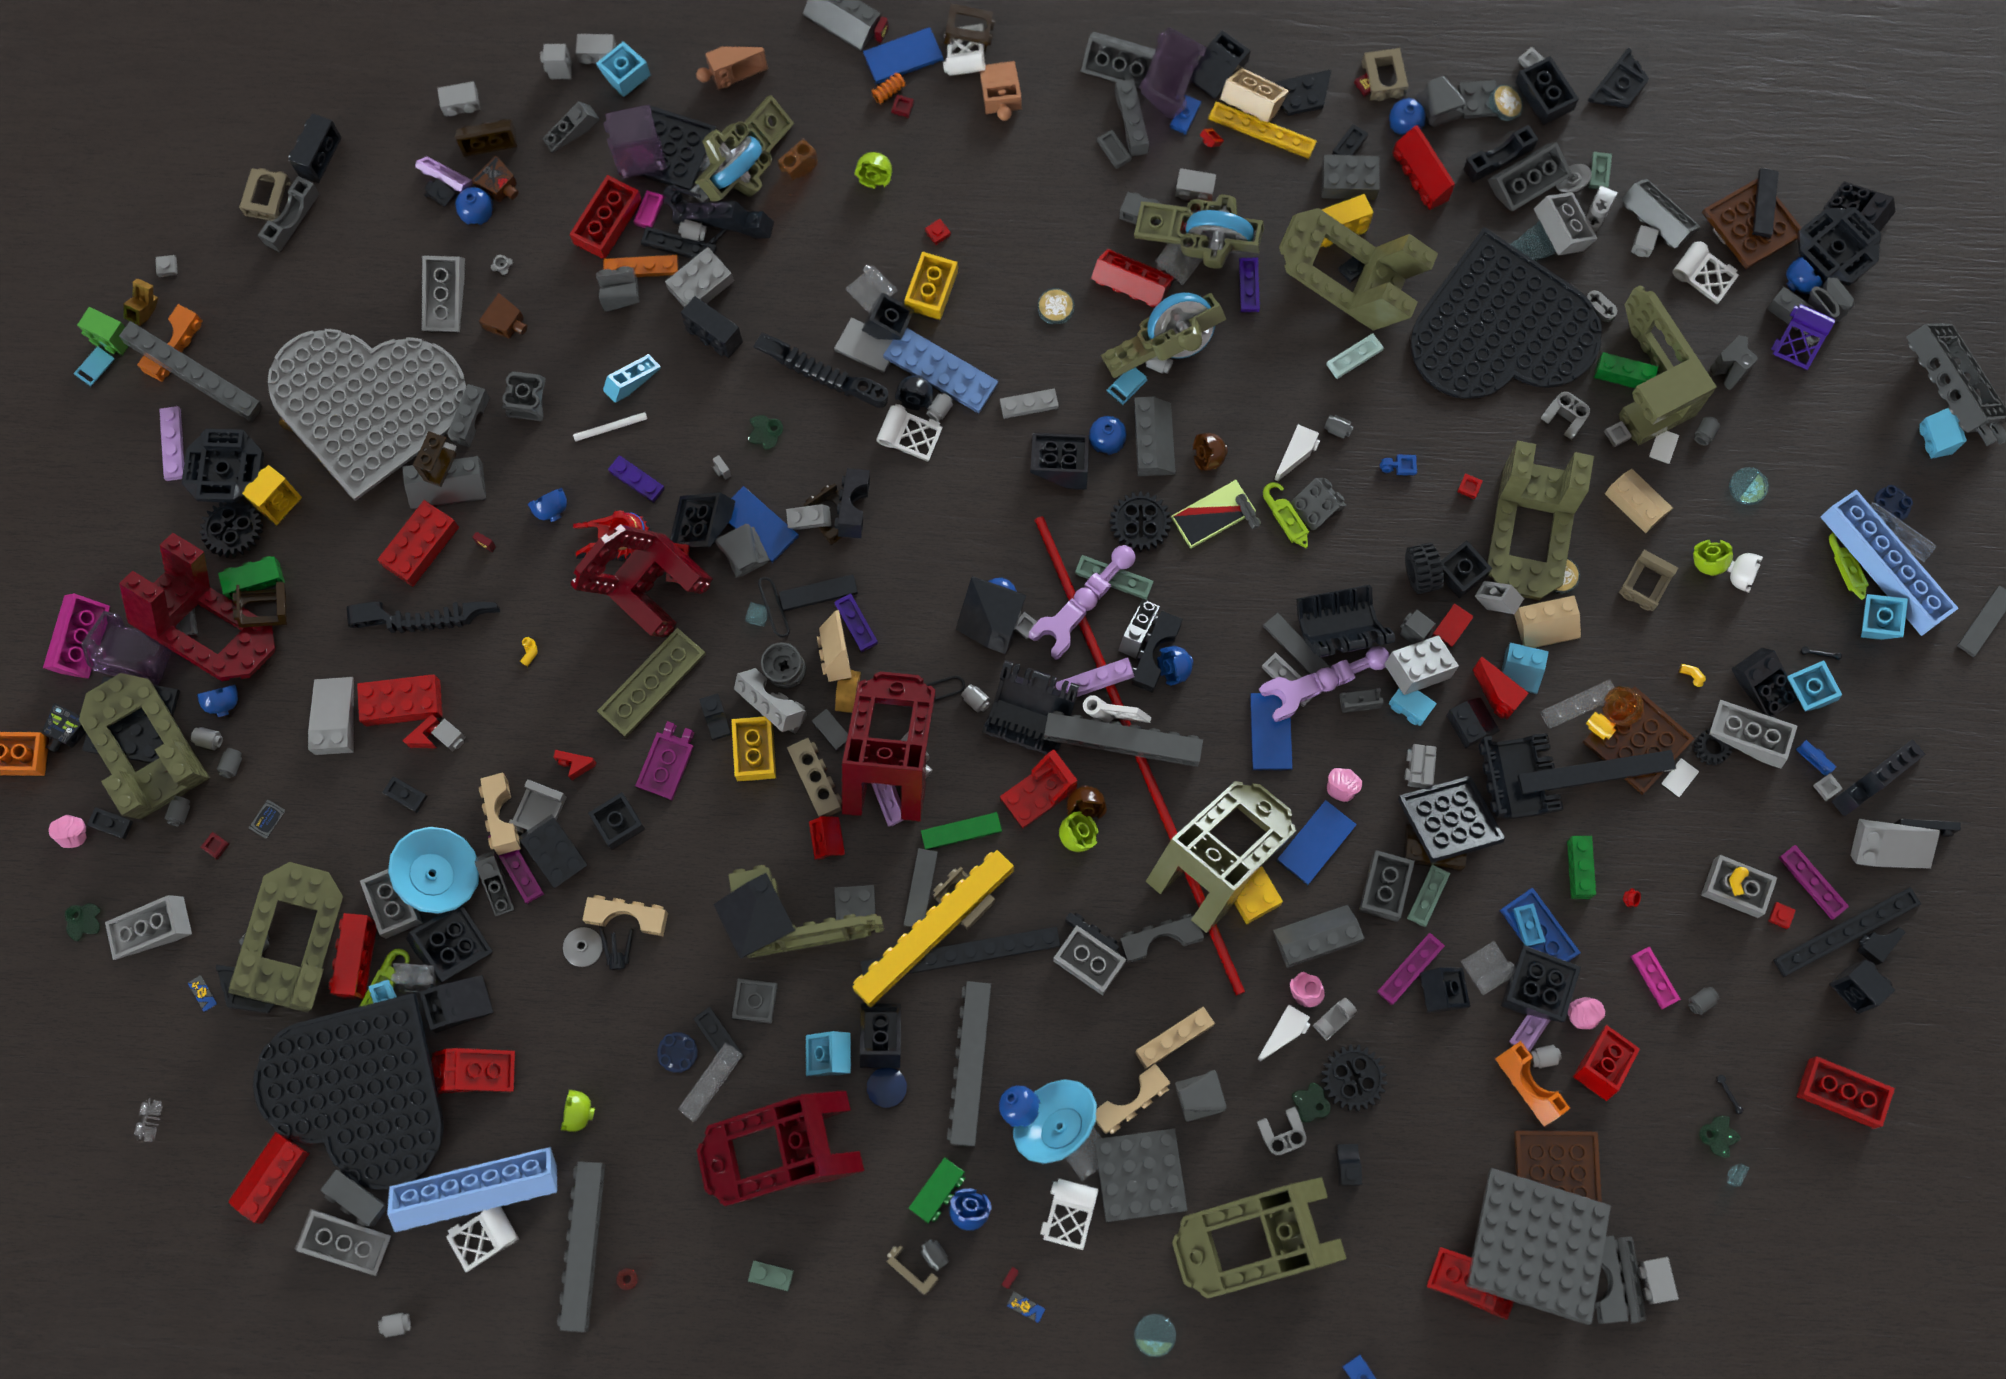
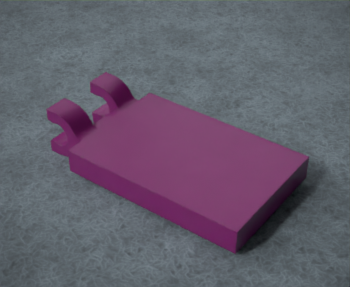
M667 721L663 734L656 733L635 787L673 801L694 748L689 743L693 739L695 732L685 728L682 738L676 737L673 734L677 726Z

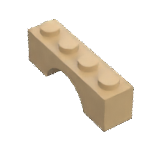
M499 773L481 778L479 792L485 802L482 804V809L488 818L485 821L487 831L491 834V837L488 838L490 848L494 849L497 855L521 849L518 831L514 824L506 823L499 819L501 807L511 798L506 776L504 773Z
M594 895L593 898L587 897L583 921L586 924L605 927L615 916L627 914L637 918L643 933L664 936L668 913L666 910H663V906L659 905L645 907L644 903L633 901L632 904H627L622 899L613 898V901L605 900L603 896Z
M1202 1007L1137 1049L1135 1054L1147 1070L1180 1046L1212 1028L1215 1023L1206 1009Z
M1156 1064L1139 1076L1140 1093L1132 1103L1120 1106L1106 1101L1096 1109V1123L1105 1134L1108 1132L1111 1134L1115 1133L1121 1128L1119 1124L1126 1119L1129 1122L1137 1115L1135 1111L1140 1107L1143 1109L1147 1108L1153 1103L1151 1099L1158 1094L1161 1097L1169 1090L1167 1086H1169L1170 1082Z

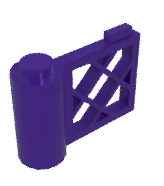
M1799 304L1798 306L1794 305L1789 315L1792 317L1781 339H1776L1771 349L1774 350L1773 355L1808 370L1826 336L1832 329L1835 319ZM1792 326L1800 329L1802 336L1791 339L1789 332ZM1814 335L1820 338L1816 345L1808 346L1806 337ZM1804 339L1806 348L1795 351L1793 342ZM1790 343L1793 350L1792 353L1783 354L1779 352L1782 345ZM1808 351L1810 358L1807 363H1803L1798 360L1797 354Z

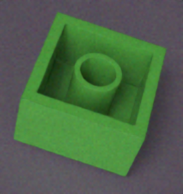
M89 307L77 325L82 330V334L89 338L88 341L98 347L102 345L105 350L112 354L116 352L123 355L128 345L123 343L119 335L125 326L120 321Z

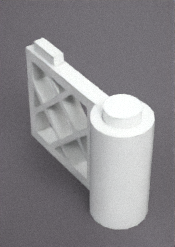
M983 24L958 27L979 32L984 31ZM952 38L951 45H948V57L943 63L945 73L948 72V75L951 76L985 71L984 44L970 42L967 46H963L961 43L964 40L958 39L956 41ZM975 44L979 46L977 51L969 50ZM957 47L962 49L959 53L952 54V51Z
M1694 242L1673 270V275L1677 279L1688 282L1716 304L1720 302L1739 276L1736 273L1738 270L1730 264L1726 266L1710 254L1707 245L1703 242ZM1708 260L1715 265V270L1707 271L1706 263ZM1721 273H1726L1732 278L1729 282H1722ZM1716 274L1718 283H1710L1708 275ZM1699 275H1704L1705 284H1699L1694 279ZM1719 286L1720 294L1718 297L1711 292V287Z
M895 404V406H890L876 440L883 446L896 448L929 462L943 427L939 426L940 422L932 419L926 421L907 413L902 405ZM909 419L917 422L919 429L910 432L907 426ZM928 428L936 430V435L927 439L924 430ZM921 431L924 440L915 444L912 434ZM909 436L912 445L905 447L899 444L902 438ZM926 443L929 449L928 454L919 453L917 446Z
M1089 696L1083 703V709L1093 718L1101 719L1105 723H1110L1114 718L1147 723L1151 721V717L1139 708L1107 704L1097 696Z
M1063 1179L1053 1182L1051 1194H1054L1048 1223L1043 1222L1040 1233L1044 1235L1043 1239L1083 1250L1098 1189ZM1056 1204L1065 1206L1069 1214L1058 1219L1055 1214ZM1069 1207H1070V1208H1074V1209H1076V1210H1074V1211L1071 1212L1070 1209H1069ZM1079 1210L1088 1212L1086 1221L1078 1225L1073 1214ZM1053 1216L1056 1219V1222L1052 1223ZM1071 1216L1076 1227L1066 1232L1061 1221ZM1058 1223L1064 1234L1058 1238L1048 1236L1050 1228ZM1085 1225L1084 1231L1082 1232L1080 1227ZM1078 1229L1082 1235L1081 1243L1071 1242L1068 1234ZM1066 1236L1068 1241L1062 1240L1061 1238Z
M501 1206L484 1210L480 1215L463 1226L457 1224L448 1230L449 1235L446 1236L465 1272H469L519 1239ZM480 1221L483 1227L481 1235L472 1233L473 1225ZM458 1234L467 1235L464 1247L457 1245L454 1239ZM471 1236L480 1238L478 1250L468 1248ZM484 1239L491 1241L495 1249L490 1252L481 1251ZM467 1251L477 1253L475 1262L468 1265L465 1259Z

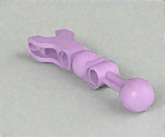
M1126 545L1115 548L1111 555L1112 562L1100 575L1094 573L1085 583V587L1077 590L1074 598L1058 614L1053 617L1039 619L1030 630L1028 637L1033 641H1037L1044 635L1054 636L1057 641L1051 649V656L1055 660L1059 659L1070 647L1071 631L1083 619L1086 611L1093 609L1097 601L1111 587V584L1108 582L1120 569H1128L1134 564L1136 556L1132 548Z
M1374 646L1367 651L1366 657L1350 664L1347 660H1343L1332 665L1331 668H1321L1316 673L1294 681L1277 677L1264 683L1259 688L1262 696L1276 695L1282 700V706L1276 709L1272 715L1274 721L1279 722L1290 718L1297 710L1299 703L1321 694L1322 691H1332L1336 686L1338 687L1355 679L1354 674L1367 668L1374 670L1384 669L1386 667L1384 663L1389 657V652L1381 646Z

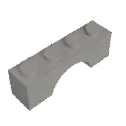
M756 668L737 673L734 690L780 731L784 732L801 725L804 710L793 700L778 699L765 691L767 678Z

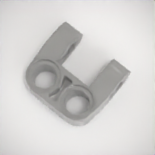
M1600 185L1586 217L1594 232L1599 230L1618 193ZM1592 219L1596 221L1594 225H1591Z
M1562 392L1550 404L1540 419L1549 424L1557 413L1572 423L1564 434L1572 440L1589 416L1590 408L1573 394ZM1560 401H1565L1568 405H1563ZM1576 412H1581L1583 416L1577 415Z
M1343 998L1322 1016L1313 1027L1327 1041L1354 1016L1357 1010L1347 998Z
M1295 1107L1285 1110L1292 1130L1274 1137L1267 1118L1257 1121L1263 1140L1273 1155L1287 1153L1303 1146L1306 1142L1305 1131ZM1295 1132L1302 1136V1141L1299 1144H1294L1291 1141V1135ZM1280 1140L1283 1143V1149L1280 1152L1273 1150V1141Z

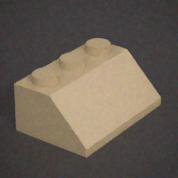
M1240 68L1226 80L1221 100L1230 106L1241 109L1244 113L1256 116L1261 121L1269 122L1278 112L1289 90L1244 68Z
M1633 469L1619 477L1605 493L1645 533L1673 509Z
M1575 596L1519 607L1514 614L1523 646L1537 648L1581 637L1580 612Z
M837 610L819 628L820 636H817L819 648L822 647L819 650L820 659L825 661V663H821L823 675L827 674L829 682L852 677L840 613Z

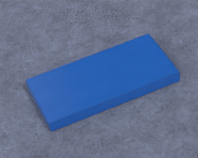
M930 27L863 51L876 84L882 83L887 79L890 80L889 78L891 76L894 77L895 73L904 75L943 60L942 53Z
M744 486L731 498L735 500L732 519L728 524L734 529L744 524H749L751 527L754 526L772 563L799 537L793 529L788 528V525Z
M1261 693L1250 694L1253 770H1292L1291 719L1287 718L1279 722L1274 721L1272 715L1276 709L1282 706V700L1276 695L1262 696Z
M1325 800L1279 856L1277 862L1308 885L1357 824Z
M1533 888L1500 910L1522 941L1513 909L1534 903L1546 942L1530 946V948L1567 962L1581 953Z

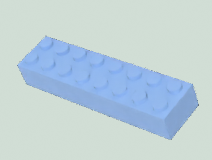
M1857 490L1834 504L1821 516L1822 520L1887 596L1908 599L1906 618L1921 636L1959 609Z
M551 1147L390 1186L387 1215L394 1232L556 1193L557 1164Z

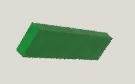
M997 812L921 830L926 850L1002 832Z

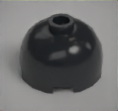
M909 376L899 383L895 399H899L903 407L919 411L920 407L928 409L933 400V388L922 376Z

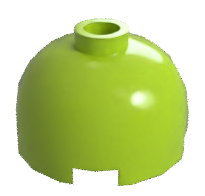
M869 152L858 160L855 175L859 178V182L867 187L876 188V185L886 186L890 183L892 166L886 156L877 152Z
M1710 540L1695 545L1693 552L1695 566L1700 572L1707 575L1715 576L1725 572L1733 560L1732 546L1723 540H1720V543H1710Z
M1078 811L1073 812L1062 821L1059 828V837L1063 845L1070 851L1083 852L1097 844L1096 835L1099 832L1096 823L1090 816L1086 817Z
M575 1090L568 1091L561 1130L576 1132L586 1127L588 1120H593L595 1108H591V1101L587 1095Z

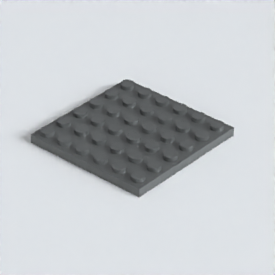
M1491 1168L1488 1174L1467 1286L1590 1325L1593 1318L1611 1205Z

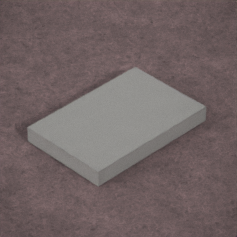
M851 318L834 350L884 374L890 361L884 359L883 354L893 340H881L872 337L862 331L864 323Z

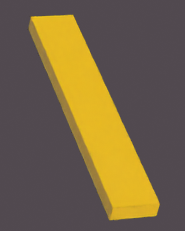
M1215 102L1209 115V120L1308 159L1317 142L1278 125L1261 121L1255 116L1219 102Z

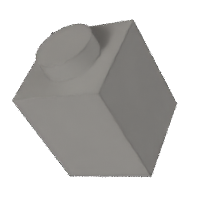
M1641 225L1636 233L1631 253H1635L1639 257L1649 258L1659 230Z
M445 718L431 732L452 752L455 749H459L466 738Z

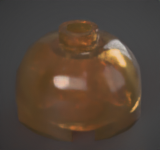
M1622 686L1610 690L1604 698V707L1602 706L1604 716L1610 722L1619 726L1634 724L1641 718L1644 711L1642 697L1634 689Z

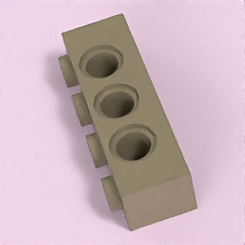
M806 738L787 747L818 816L829 817L842 811L840 807L842 800L839 793L834 794L832 790L835 785L831 776L826 777L824 770L827 768L823 759L818 760L816 753L819 751L815 742L810 743L809 738ZM811 757L813 762L810 765L803 764L805 758ZM815 774L821 776L818 782H812L811 778ZM822 792L829 793V797L824 800L820 799L819 795Z

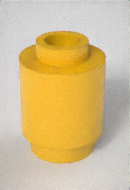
M1594 712L1585 723L1589 726L1588 729L1603 740L1605 737L1610 739L1616 731L1613 728L1616 724L1601 713Z

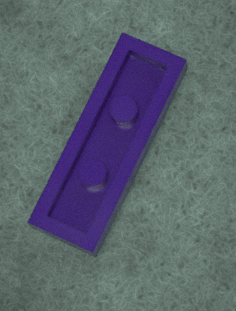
M1239 258L1240 311L1259 312L1258 258Z
M620 455L608 468L612 475L652 503L655 502L665 489L662 484Z
M851 593L834 602L861 653L878 644L876 637Z

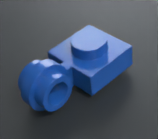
M1397 455L1396 462H1393L1392 458H1384L1381 460L1380 468L1382 472H1392L1393 468H1396L1397 475H1416V455Z

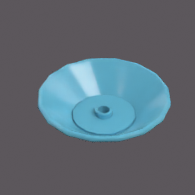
M426 827L413 830L398 841L390 854L388 874L393 889L404 903L422 912L440 914L456 910L471 898L479 883V872L475 865V851L463 837L449 829ZM429 872H433L435 876L431 877Z
M1066 1079L1048 1083L1036 1090L1035 1093L1040 1100L1038 1117L1027 1127H1014L1013 1139L1016 1147L1029 1161L1045 1164L1062 1160L1077 1151L1092 1131L1096 1122L1097 1108L1093 1094L1082 1083Z

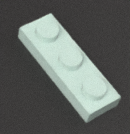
M1372 333L1329 360L1326 365L1336 379L1383 351L1384 347Z

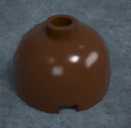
M1213 433L1198 434L1194 439L1193 450L1196 449L1197 456L1193 457L1199 470L1210 471L1223 464L1228 449L1220 436Z
M1081 786L1075 789L1067 800L1068 816L1073 812L1080 811L1086 817L1090 816L1093 818L1097 816L1100 819L1107 811L1103 794L1098 789L1090 786Z

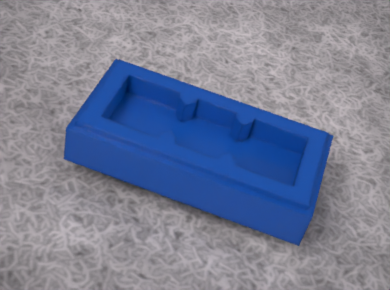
M1184 95L1170 124V128L1187 134L1201 105V101Z
M1807 740L1797 747L1796 751L1823 775L1827 776L1836 768L1826 758L1823 751L1816 749Z
M1358 1355L1342 1366L1350 1379H1376L1361 1355Z

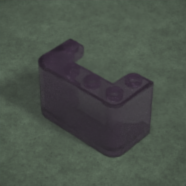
M649 104L605 114L607 121L604 122L606 133L610 134V138H607L619 175L627 178L667 169L661 140L657 135Z

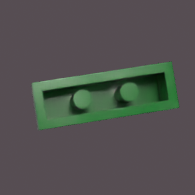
M1603 352L1597 362L1594 378L1636 388L1638 385L1655 377L1658 366Z
M271 556L264 557L257 562H246L237 568H226L223 572L218 573L222 592L228 599H233L236 585L240 586V591H256L276 586L277 582H284L280 562Z
M1572 836L1567 840L1571 899H1591L1596 895L1592 836Z
M944 1157L908 1209L928 1224L931 1221L935 1223L942 1213L939 1209L943 1204L947 1206L954 1196L951 1192L955 1187L959 1189L966 1179L963 1177L965 1172Z

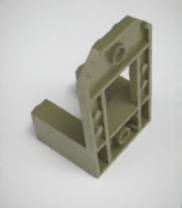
M1319 208L1293 215L1279 246L1281 255H1284L1286 265L1284 266L1286 272L1290 276L1373 331L1412 317L1418 301L1401 289L1407 278L1432 270L1438 255L1437 252L1411 234L1375 247ZM1324 237L1365 264L1353 292L1313 266Z
M1642 286L1633 289L1625 303V309L1632 335L1641 343V348L1650 357L1651 364L1658 366L1660 374L1638 385L1632 393L1635 402L1623 407L1619 413L1620 421L1626 425L1632 436L1631 439L1636 441L1638 446L1695 417L1717 388L1657 295L1652 291L1646 292ZM1655 325L1658 330L1662 331L1667 344L1673 348L1676 358L1682 363L1675 367L1672 365L1651 333Z
M1517 440L1503 467L1487 563L1492 568L1489 577H1492L1496 583L1512 585L1522 597L1540 601L1563 585L1574 514L1589 491L1594 456L1575 452L1565 470L1533 464L1536 444ZM1517 506L1554 513L1546 562L1509 555Z
M120 673L86 693L79 721L112 774L101 782L121 815L141 820L170 803L171 800H174L175 796L180 797L210 779L149 679ZM142 707L164 744L155 749L159 759L135 772L110 731L109 726Z
M1235 781L1171 839L1147 878L1146 883L1159 894H1162L1184 871L1209 891L1191 920L1207 933L1228 913L1251 876L1294 835L1296 829L1295 825L1291 822V809L1262 785L1252 784L1248 786L1243 785V782ZM1236 808L1266 831L1241 857L1237 856L1210 833Z
M288 862L263 876L228 993L307 1013L312 1009L323 973L322 965L343 898L329 872ZM277 901L317 911L301 967L261 957Z
M765 865L755 866L753 870L749 871L737 869L732 874H729L731 892H733L748 881L767 873L779 897L777 881L775 878L772 879L771 870L769 867L765 868ZM855 914L843 916L844 919L841 920L828 918L823 920L824 923L815 924L814 921L803 923V926L796 927V931L747 955V957L753 958L871 936V931L875 930L876 933L884 931V925L881 916H877V914L858 917Z
M1322 1178L1286 1185L1184 1216L1180 1223L1181 1227L1178 1234L1175 1235L1172 1241L1183 1283L1190 1288L1193 1287L1208 1299L1345 1260L1346 1255L1341 1239L1319 1244L1308 1207L1309 1203L1328 1198ZM1260 1216L1272 1258L1222 1272L1211 1231Z

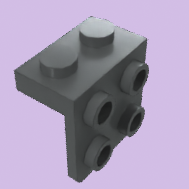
M1315 478L1290 502L1296 513L1311 530L1318 529L1333 513L1342 511L1347 506L1343 502L1345 500L1343 496L1338 492L1335 493L1331 488L1332 484L1326 478Z

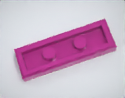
M1650 946L1631 956L1661 1009L1681 1000Z

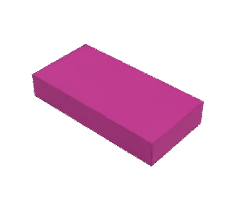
M646 191L634 220L635 225L653 228L665 199L663 195Z

